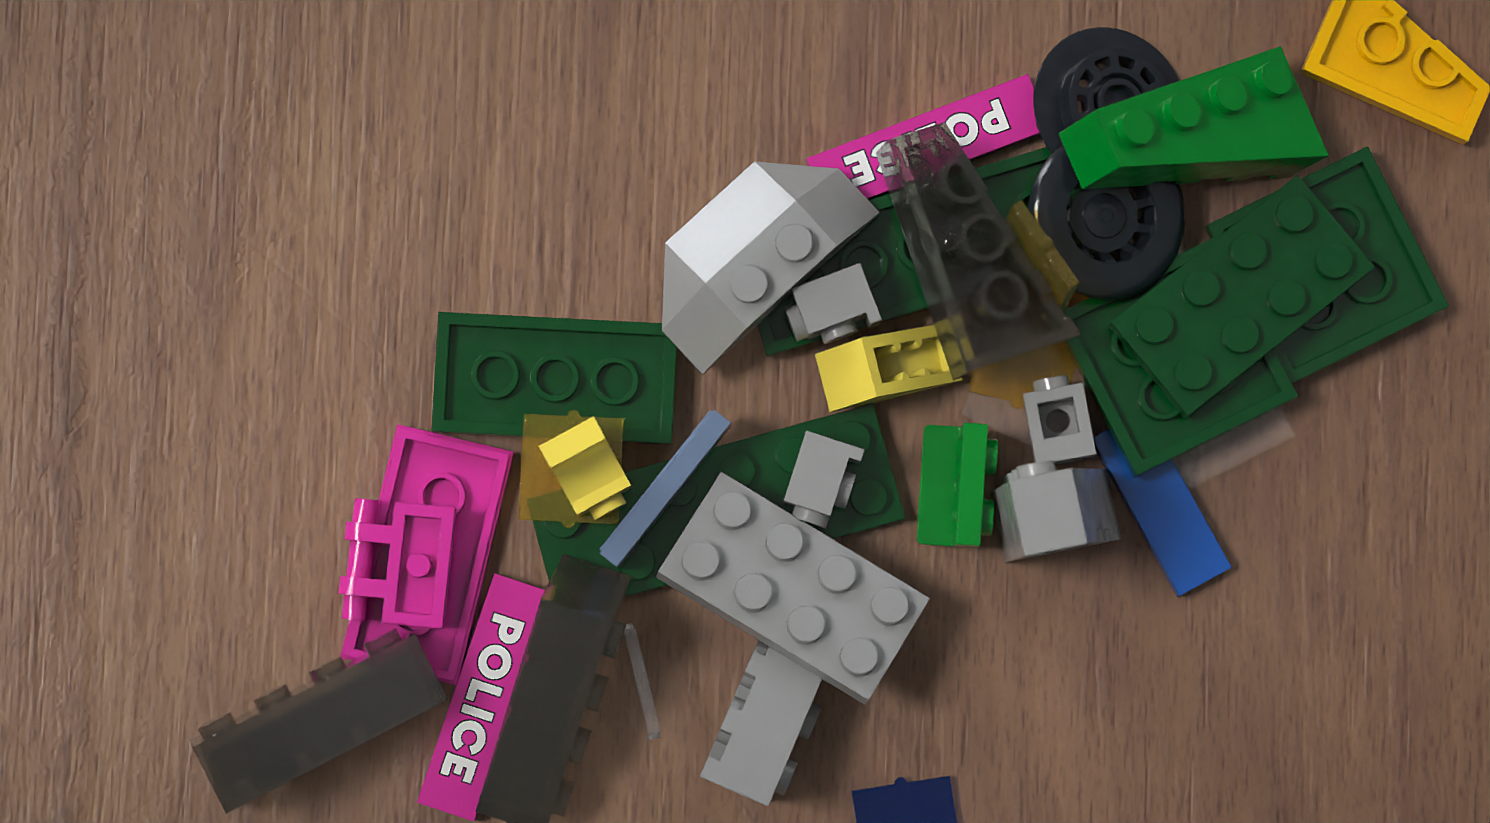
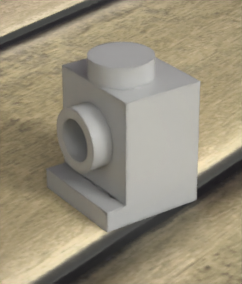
M860 263L792 288L791 297L794 304L784 307L796 341L805 338L809 340L821 335L823 343L828 344L858 332L855 325L856 321L864 319L869 330L879 326L882 320Z
M1067 375L1032 382L1034 392L1023 393V403L1034 463L1054 460L1056 466L1095 459L1096 450L1083 383L1070 385ZM1054 411L1065 413L1069 419L1068 428L1061 433L1052 432L1046 425L1047 416Z
M806 431L783 501L784 504L794 507L792 515L805 523L826 529L833 506L845 509L856 474L845 471L847 462L859 465L864 449Z

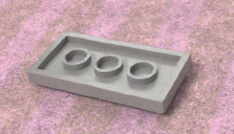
M722 472L703 499L656 576L662 582L864 705L867 704L930 599Z

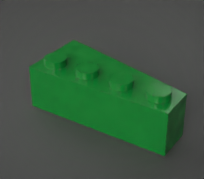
M1281 46L1097 109L1058 133L1082 189L1147 186L1154 182L1176 181V184L1196 183L1202 179L1226 178V181L1247 180L1253 176H1270V179L1288 178L1329 156Z

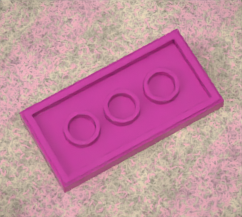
M397 424L378 501L376 524L392 526L394 502L457 509L444 629L381 623L384 598L368 597L365 621L349 619L340 658L457 685L466 657L513 464L514 452ZM374 543L370 579L386 580L390 544Z

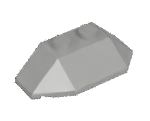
M754 161L665 242L662 332L696 369L704 375L791 295L792 288L805 283L874 220L880 212L840 169Z

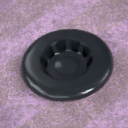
M1095 27L1078 31L1064 38L1053 47L1038 71L1033 92V109L1039 134L1052 155L1055 150L1063 145L1058 133L1093 111L1178 82L1179 79L1165 57L1154 46L1137 35L1109 27ZM1080 80L1087 81L1085 87L1079 85ZM1077 101L1081 102L1082 113L1078 110Z
M1060 146L1041 167L1032 186L1029 199V229L1033 245L1041 262L1062 285L1073 292L1089 298L1116 300L1144 291L1163 276L1173 263L1180 249L1185 230V203L1180 184H1176V181L1154 182L1147 186H1131L1137 195L1136 199H1133L1128 192L1129 187L1082 189L1064 146ZM1141 208L1142 214L1141 224L1137 221V210ZM1135 234L1138 238L1132 246L1128 241ZM1116 250L1120 258L1115 260L1109 252ZM1089 252L1094 253V259L1090 258Z

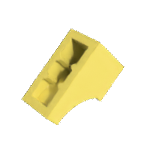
M948 323L863 337L815 354L829 412L860 407L871 403L874 404L902 395L946 386L962 380Z
M594 416L539 446L579 517L590 511L595 521L626 504L622 493L630 490L632 486Z

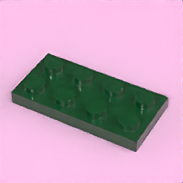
M1296 175L1111 321L1109 327L1184 419H1186L1369 274L1375 266L1302 179Z
M438 312L431 431L433 433L553 439L594 416L607 442L672 445L677 347L662 332V323Z

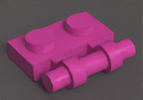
M354 498L352 522L346 521L344 540H350L346 576H340L338 594H344L341 618L365 621L368 597L384 598L381 623L444 629L457 509L394 502L392 526L376 524L378 500ZM374 543L390 544L386 580L370 579Z

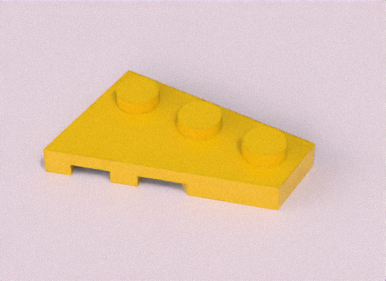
M1332 0L1300 74L1462 145L1467 143L1489 95L1490 85L1438 39L1433 40L1406 16L1408 12L1396 1Z

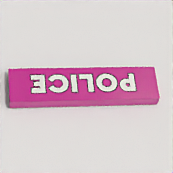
M1026 74L806 158V163L808 166L840 169L868 200L1040 135L1034 117V87L1029 75Z
M494 573L417 803L473 822L476 821L552 592Z

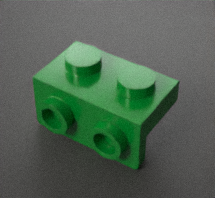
M963 423L960 427L926 425L924 427L916 530L917 543L921 545L977 548L980 546L981 535L991 536L994 500L983 499L985 475L996 474L998 439H987L988 424Z

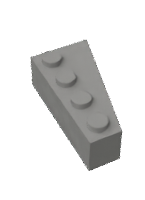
M1047 460L1016 467V470L1011 471L1012 473L1002 477L1003 485L991 492L1005 563L1122 539L1106 469L1069 468L1056 471L1054 460Z
M758 640L700 777L766 806H769L774 792L784 796L798 762L789 759L797 737L808 740L822 707L812 702L821 680H825Z

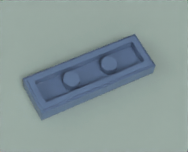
M709 410L600 548L602 556L616 567H621L731 428L730 421L716 410Z

